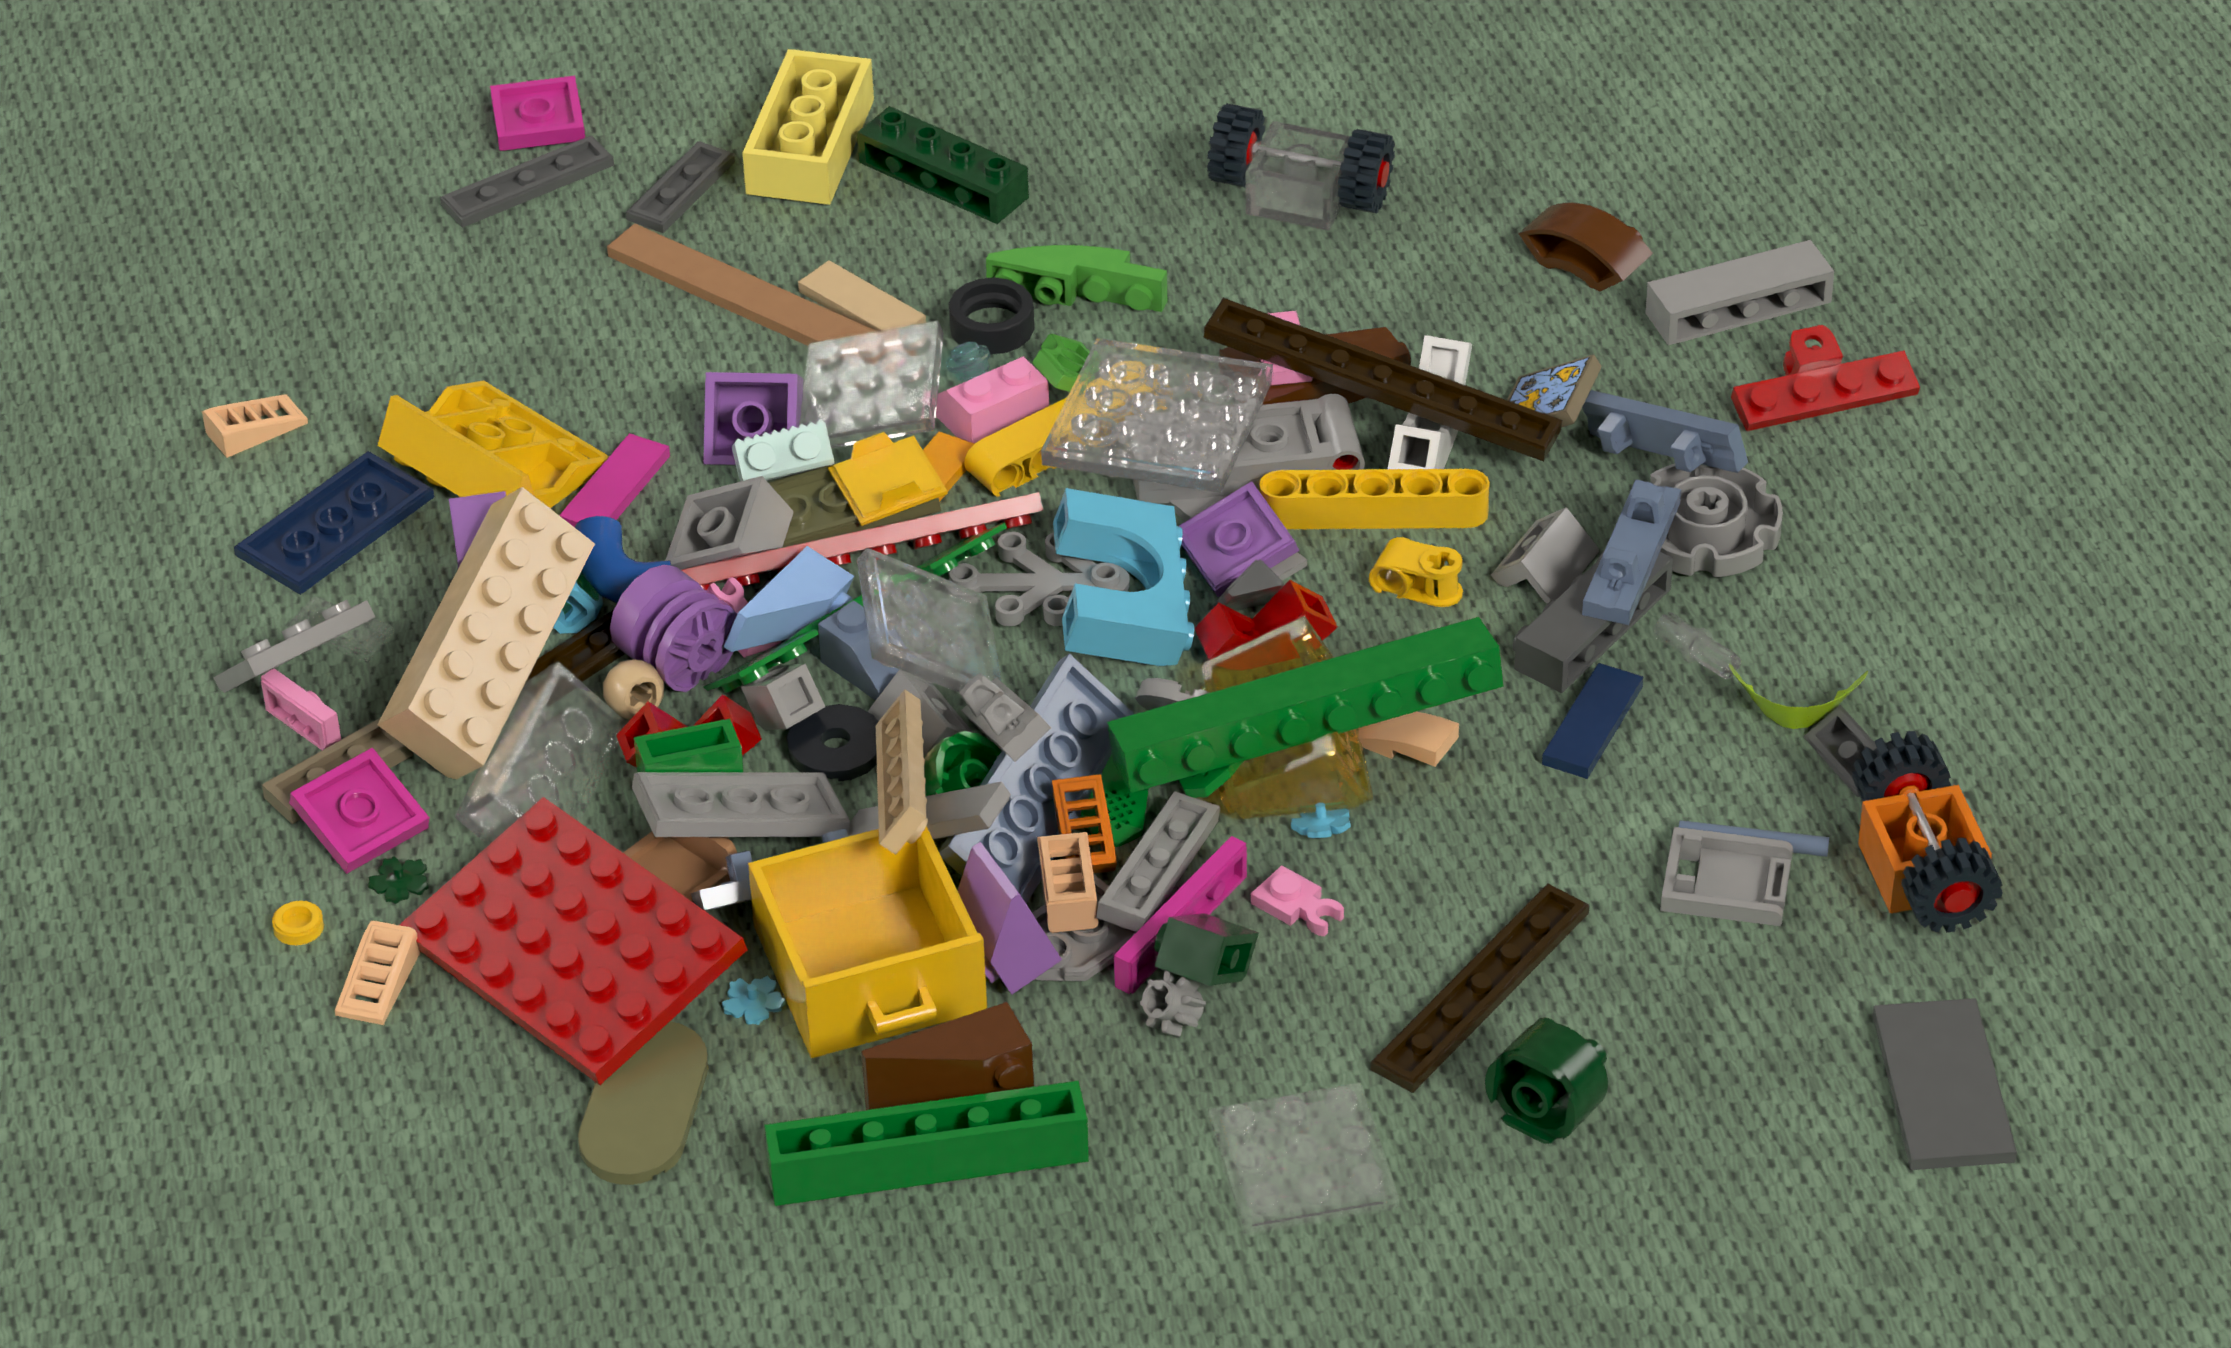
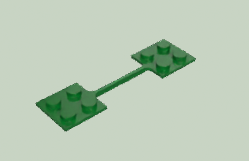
M1002 523L968 537L913 569L893 576L853 600L861 606H865L909 580L916 586L932 577L936 578L957 567L958 562L965 558L973 557L994 546L995 542L992 536L1007 527L1005 523ZM853 600L806 625L787 641L763 652L708 683L703 688L709 691L721 686L724 692L727 693L741 685L745 686L769 673L768 669L800 656L808 651L804 642L819 634L818 624Z

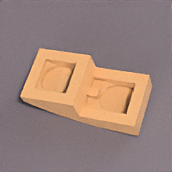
M1413 712L1361 727L1355 732L1349 742L1390 759L1398 752L1436 767L1459 738V723L1427 713Z

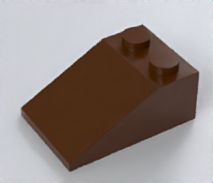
M1008 1002L861 1051L866 1110L1034 1087L1032 1042Z

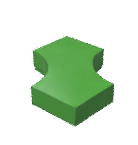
M1052 333L1048 334L1041 346L1042 349L1039 350L1032 362L1055 388L1072 393L1079 392L1095 384L1094 377L1098 376L1103 369V365L1082 342Z

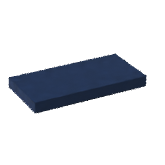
M367 451L234 546L235 556L301 595L433 499V488Z

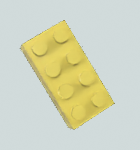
M788 49L742 153L746 194L831 204L858 140L857 132L863 128L874 101L871 59Z

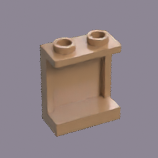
M650 832L623 853L693 902L691 893L720 886L721 883L730 881L726 857L737 853V850L728 837H655L653 832Z

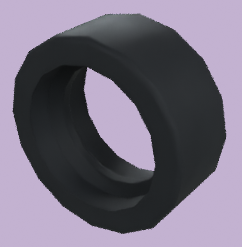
M996 277L977 279L964 284L953 293L949 301L951 337L959 346L971 352L986 355L1003 354L1020 348L1030 340L1035 329L1032 295L1024 286L1012 280ZM983 308L1007 309L1016 314L1006 321L989 324L976 322L967 317L972 312Z

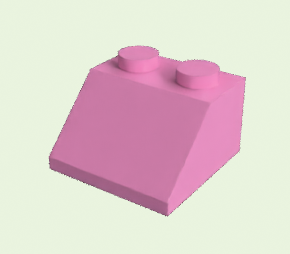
M1023 356L945 390L923 402L957 438L975 444L979 440L1048 407L1049 384L1048 380Z

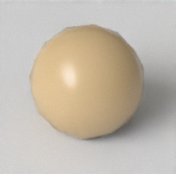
M635 659L622 661L608 672L603 682V697L615 715L631 720L647 701L659 707L664 697V682L653 665Z

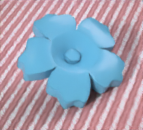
M1317 803L1315 805L1316 809L1302 812V818L1291 819V829L1300 835H1307L1308 838L1331 837L1332 834L1343 833L1351 827L1349 809H1346L1344 805L1337 808L1330 807L1326 810L1325 803Z
M769 976L762 979H753L751 984L738 978L736 981L730 982V989L727 992V996L730 999L723 1001L722 1007L724 1008V1014L740 1018L745 1013L746 1024L759 1025L763 1020L769 1018V1011H782L785 999L781 997L780 992H773L776 988V981L771 980Z

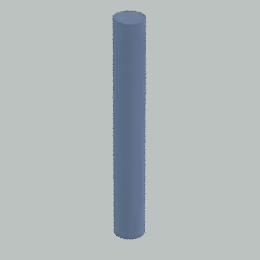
M1679 821L1680 828L1783 840L1791 843L1793 853L1826 857L1828 854L1829 837Z

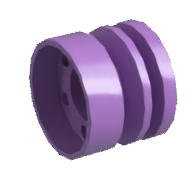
M664 564L650 568L641 574L622 593L613 611L610 632L612 642L631 659L642 660L653 665L663 682L671 689L687 692L695 687L700 679L702 681L707 679L711 671L716 673L729 662L733 652L726 649L724 645L737 613L730 605L723 600H719L712 592L704 590L697 581L675 566Z

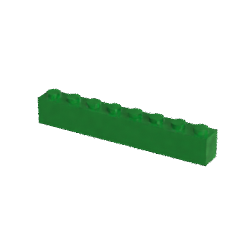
M1475 617L1107 722L1113 763L1130 793H1134L1501 688L1504 685L1500 648L1479 617Z

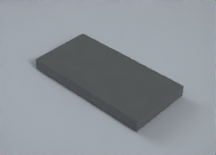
M1976 998L1874 1005L1873 1020L1910 1170L2015 1163L2017 1151Z

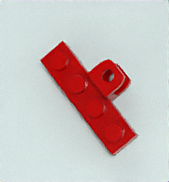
M1818 325L1792 332L1789 340L1790 351L1786 352L1783 360L1786 376L1733 387L1731 399L1746 431L1918 395L1920 385L1905 350L1841 364L1843 355L1833 333L1826 326ZM1809 339L1817 340L1821 344V348L1816 345L1808 348L1805 341Z

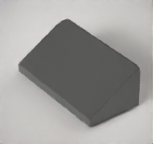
M1261 559L1255 560L1225 590L1210 609L1212 610L1218 603L1235 611L1265 605L1281 589L1284 582Z
M1839 705L1803 737L1857 797H1860L1852 778V771H1856L1854 763L1856 759L1865 760L1861 752L1866 747L1875 750L1877 747L1875 742L1859 724Z

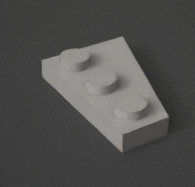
M348 600L342 601L321 612L325 621L311 627L308 619L282 631L281 633L285 640L272 647L268 639H265L241 651L245 659L244 661L213 677L218 688L226 693L260 674L262 675L294 659L296 656L302 655L375 618V615L368 601L366 600L352 608Z

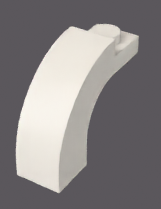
M1425 335L1419 369L1465 385L1472 343ZM1408 413L1402 425H1395L1388 469H1444L1458 430Z

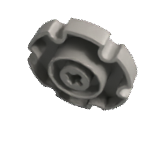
M1671 464L1650 475V483L1656 486L1681 489L1679 508L1660 552L1673 558L1672 571L1692 576L1696 571H1708L1712 573L1713 577L1731 576L1758 566L1763 562L1764 550L1776 549L1781 536L1782 504L1779 496L1766 493L1767 482L1756 473L1746 468H1742L1738 473L1702 464L1692 472L1678 470L1675 467L1676 464Z

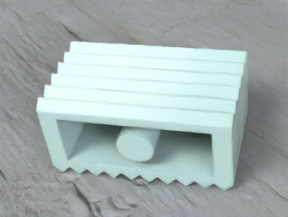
M820 419L815 424L810 421L806 426L801 423L797 428L792 425L788 430L782 428L780 432L773 430L771 434L764 432L762 436L755 434L752 439L748 436L743 441L737 438L732 445L740 482L763 476L768 481L834 464L826 424Z

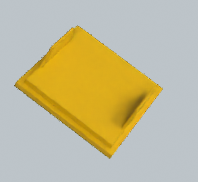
M885 432L878 433L854 442L850 459L828 467L830 474L861 526L948 494L947 489L914 435L893 443Z

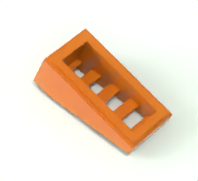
M1101 774L1052 780L1051 785L1059 835L1070 834L1072 829L1098 826L1099 834L1088 835L1089 845H1101L1100 852L1090 853L1093 874L1115 871L1117 860ZM1092 789L1093 798L1066 802V792ZM1095 808L1096 816L1069 819L1068 812ZM1079 855L1062 856V858H1063V859L1080 858V856H1079Z

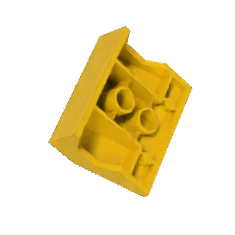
M486 381L446 387L427 412L422 411L398 395L390 396L377 445L392 454L397 463L413 467L426 475V480L429 483L445 487L459 497L505 491L507 496L523 487L549 508H552L589 481L609 458L607 454Z

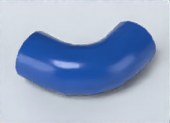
M593 516L580 520L575 525L578 531L595 543L581 571L582 575L600 596L616 604L622 593L641 574L650 568L664 564L672 566L671 560L639 562L629 558L623 550L622 526L614 518Z

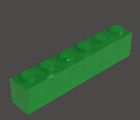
M1079 1080L764 1125L768 1169L775 1206L1089 1162L1088 1120Z

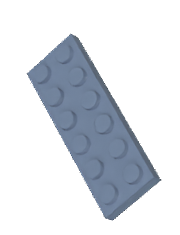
M1070 653L1057 662L1030 705L1049 724L1051 729L1016 762L1001 751L980 784L981 786L1003 782L1011 794L1010 799L989 829L948 836L939 850L941 857L962 876L971 848L981 842L1026 904L1042 879L1037 837L1059 835L1051 785L1052 780L1101 774L1112 754L1107 722L1134 714ZM1092 789L1066 792V802L1088 799ZM1082 810L1068 812L1069 819L1079 818Z

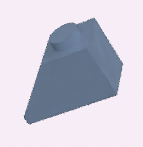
M854 600L818 624L821 663L874 700H877L899 669L918 676L887 623Z

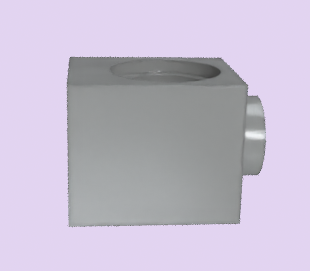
M805 663L779 665L763 677L741 687L758 725L764 730L788 729L825 708L824 702Z

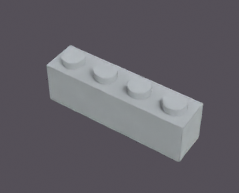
M1807 240L1647 282L1645 314L1667 345H1672L1831 303L1834 270L1813 242Z

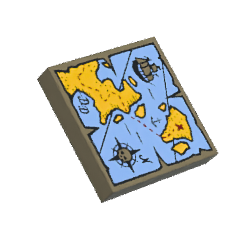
M1593 354L1519 376L1507 400L1563 420L1562 427L1575 423L1602 366Z

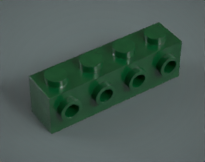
M888 106L857 132L859 163L997 225L1029 198L1027 166L891 106Z

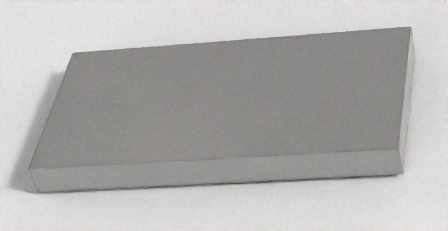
M634 773L632 790L655 837H822L827 832L846 829L847 834L849 833L850 820L824 773Z

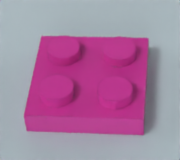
M575 75L490 86L500 151L576 142L585 138Z
M373 747L290 792L289 803L346 874L426 830L429 826L430 817Z

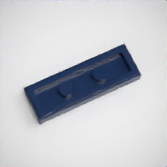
M1598 663L1542 754V765L1588 779L1641 691L1643 676Z

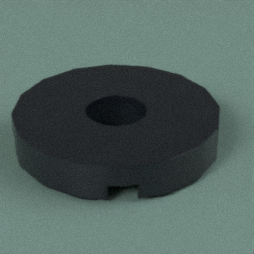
M843 704L827 705L825 708L791 726L787 736L790 761L801 773H824L827 778H838V781L852 780L867 774L877 765L876 724L879 721L873 714L859 707ZM832 738H842L848 741L846 745L838 748L824 745L827 740Z

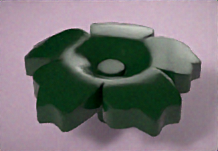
M394 856L390 859L384 858L382 865L378 868L380 875L369 876L368 887L375 890L377 894L385 893V901L393 902L394 904L408 899L409 892L422 895L425 890L429 889L427 876L422 875L427 871V865L421 859L415 861L406 860L402 866L400 861Z

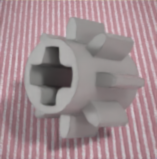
M1166 970L1164 980L1149 979L1148 986L1142 996V1001H1140V1005L1143 1006L1145 1013L1149 1016L1146 1025L1157 1029L1161 1028L1162 1033L1176 1037L1181 1036L1182 1025L1197 1027V1021L1200 1019L1206 1005V1001L1203 1000L1202 995L1197 991L1200 982Z

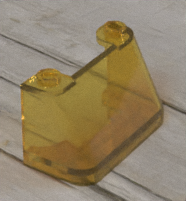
M1303 616L1202 663L1205 684L1201 685L1200 689L1211 693L1331 659L1334 656L1307 618ZM1359 728L1340 734L1336 731L1312 742L1245 760L1223 786L1219 787V794L1225 808L1230 814L1237 812L1243 819L1313 813L1316 812L1315 805L1317 803H1325L1326 811L1355 809L1372 801L1373 793L1363 747L1359 740Z

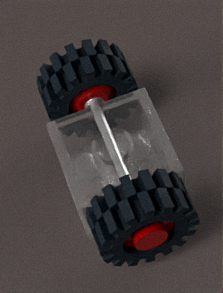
M1226 103L1222 106V111L1218 112L1217 122H1214L1213 125L1214 134L1213 137H1210L1209 142L1211 149L1208 151L1207 159H1210L1207 165V171H1210L1208 177L1211 181L1245 187L1246 214L1330 231L1341 207L1371 213H1378V210H1381L1383 200L1387 196L1386 189L1390 186L1391 182L1389 179L1390 173L1393 172L1394 167L1392 165V161L1395 158L1393 136L1361 129L1354 130L1352 136L1272 121L1266 135L1262 139L1265 133V126L1263 125L1265 117L1262 115V110Z

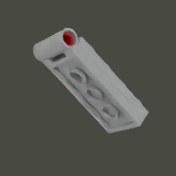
M1327 394L1319 399L1125 420L1126 452L1139 501L1165 504L1172 500L1216 496L1226 497L1251 481L1259 490L1261 478L1265 474L1277 470L1364 469L1365 466L1348 402L1343 396L1338 394Z

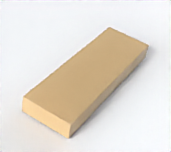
M827 261L798 281L799 292L833 312L901 342H904L926 326V315L831 261Z

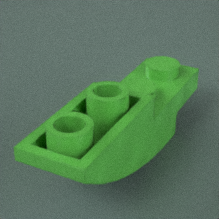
M1049 245L999 251L988 254L986 258L987 278L996 277L1012 280L1024 286L1032 295V299L1039 300L1047 305L1061 304L1072 307L1076 297L1082 296L1087 297L1093 302L1107 301L1128 305L1139 311L1148 309L1162 312L1168 301L1167 270L1130 263V251L1082 245Z

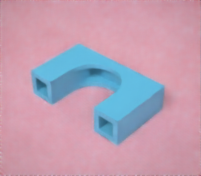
M1065 488L1053 521L1056 554L1116 564L1135 576L1146 589L1138 592H1126L1075 583L1062 616L1065 651L1156 666L1177 665L1183 650L1189 651L1194 637V624L1188 622L1187 618L1190 605V591L1184 590L1183 581L1186 574V559L1180 558L1183 531L1182 527L1176 525L1174 506Z

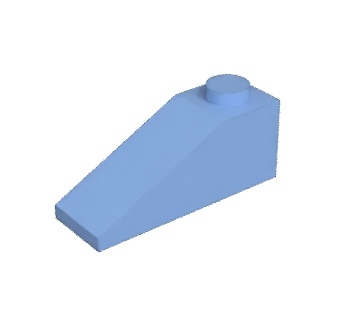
M806 546L738 612L724 647L734 652L789 639L806 625L851 601L852 597L847 595L854 575Z

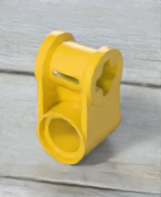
M1396 537L1386 544L1371 569L1368 579L1371 587L1377 593L1386 591L1397 594L1396 598L1399 599L1406 598L1431 606L1448 607L1458 603L1463 596L1462 586L1458 583V573L1463 565L1462 557L1456 550L1449 547H1437L1415 542L1404 537ZM1434 587L1438 588V596L1434 594Z

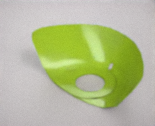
M1729 663L1732 673L1761 711L1780 726L1790 729L1808 728L1823 720L1868 674V671H1866L1850 687L1845 690H1839L1834 700L1810 707H1789L1773 703L1756 694L1753 686L1746 684Z

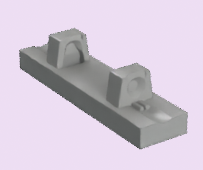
M978 673L959 692L967 704L961 711L1014 762L1051 729L1049 724L1034 709L997 677L991 682L984 675Z

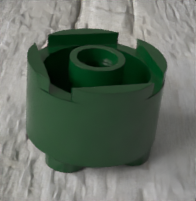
M1540 1018L1526 1028L1490 1064L1485 1076L1487 1096L1491 1104L1497 1099L1505 1112L1501 1119L1507 1126L1543 1144H1551L1555 1139H1565L1604 1100L1608 1090V1077L1604 1066L1607 1054L1597 1041L1585 1039L1576 1031L1558 1024L1550 1018ZM1555 1104L1560 1105L1559 1107L1552 1108Z

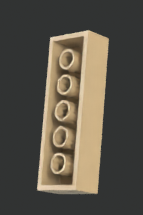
M523 487L491 504L377 725L448 778L458 779L484 766L595 543Z

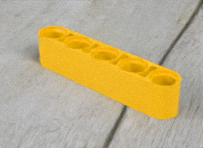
M1141 365L1129 366L979 440L969 449L965 457V468L991 493L999 497L1001 496L1000 492L1012 486L1017 488L1039 477L1038 473L1050 467L1055 469L1075 459L1074 455L1086 449L1091 451L1113 440L1112 436L1125 430L1126 419L1152 417L1160 412L1167 413L1173 403V393Z
M1474 469L1271 471L1261 478L1259 492L1286 529L1472 528L1483 524L1488 518L1490 482L1484 473Z

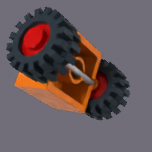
M1907 731L1903 739L1899 732L1890 734L1891 741L1886 743L1881 737L1874 741L1877 747L1875 750L1866 747L1861 752L1865 760L1856 759L1854 763L1856 771H1852V778L1862 799L1858 845L1888 911L1891 914L1913 910L1919 923L1924 928L1929 925L1931 931L1939 932L1942 926L1946 933L1955 932L1957 924H1961L1963 930L1972 927L1969 920L1976 918L1981 922L1987 916L1984 910L1994 911L1998 905L1995 899H2000L2003 893L2001 889L2003 885L1991 860L1992 853L1960 786H1951L1949 778H1951L1950 773L1933 740L1930 741L1929 737L1923 733L1917 737L1915 731Z

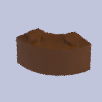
M1571 202L1552 205L1519 233L1540 265L1548 269L1558 268L1569 271L1584 280L1590 288L1599 292L1624 281L1653 254L1643 241L1639 231L1634 227L1627 226L1621 220L1599 208L1582 203Z

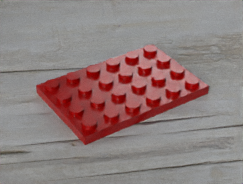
M544 797L399 924L400 926L416 930V942L420 952L599 1085L604 1083L748 950L743 937Z

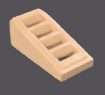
M287 394L221 405L202 411L206 434L226 458L308 424V418ZM283 408L288 415L279 416L276 410ZM267 415L268 418L262 419L261 416Z
M1087 832L1037 837L1048 930L1052 933L1096 928L1099 924L1098 918H1096L1098 906ZM1072 855H1079V856H1080V858H1070V859H1060V860H1051V859H1050V858H1052V857H1062V856H1072Z
M370 921L360 941L335 1008V1016L384 1025L420 954L416 942V930L385 922ZM374 962L383 963V964H388V965H392V966H386V965L375 964ZM364 980H370V981L385 983V985L377 984V983H372V982H367V981H364ZM360 995L379 999V1001L374 1003L358 1000L355 997Z

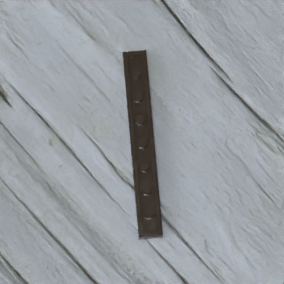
M1222 298L1204 327L1203 338L1543 462L1561 432L1563 420L1226 298Z

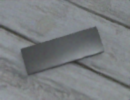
M698 141L626 211L627 220L664 233L735 163V154Z

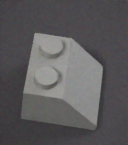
M763 476L687 495L665 561L671 560L672 566L682 570L783 547L794 511Z

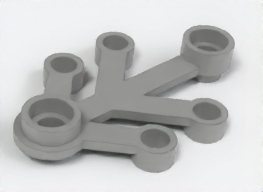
M1007 532L998 539L999 557L1005 562L1016 564L1027 573H979L973 565L961 563L946 575L945 592L952 601L969 603L977 600L983 591H1027L1019 597L1005 595L996 601V620L999 624L1003 626H1016L1024 620L1025 615L1043 604L1044 621L1052 626H1063L1062 616L1070 595L1066 597L1064 595H1057L1061 591H1072L1075 583L1127 592L1130 586V578L1128 572L1116 564H1096L1089 559L1056 554L1053 532L1045 539L1046 557L1053 562H1062L1076 572L1062 573L1026 549V538L1024 535L1018 532Z

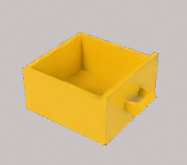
M927 826L913 844L906 842L896 855L879 844V829L748 863L754 928L811 1059L951 1021L987 1009L984 940L981 933H977Z

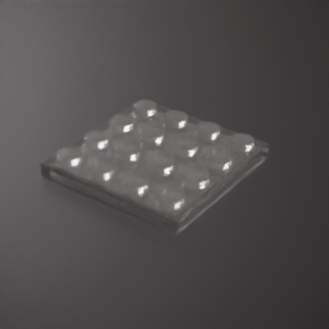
M1097 338L1041 449L1042 465L1222 493L1274 379L1273 364Z

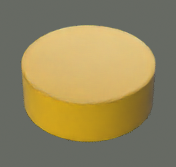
M308 901L286 903L278 908L272 917L274 935L279 941L288 945L310 943L320 936L324 928L322 911L317 905Z

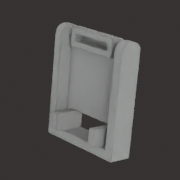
M1674 827L1660 911L1781 926L1793 846L1791 843L1783 840ZM1680 859L1699 862L1696 884L1695 876L1677 874Z

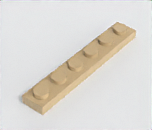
M906 689L903 690L876 724L879 844L895 855L906 842L913 844L921 836L928 823L926 818L927 798H925L926 778H924L925 759L923 758L924 739H922L921 701Z

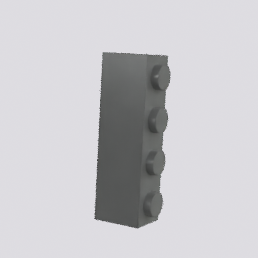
M1603 551L1597 562L1588 571L1577 575L1570 587L1557 600H1551L1545 606L1540 616L1529 626L1525 625L1518 631L1513 641V651H1515L1514 670L1563 693L1671 590L1673 558L1662 552L1659 553L1630 624L1625 625L1582 615L1583 599L1603 556Z

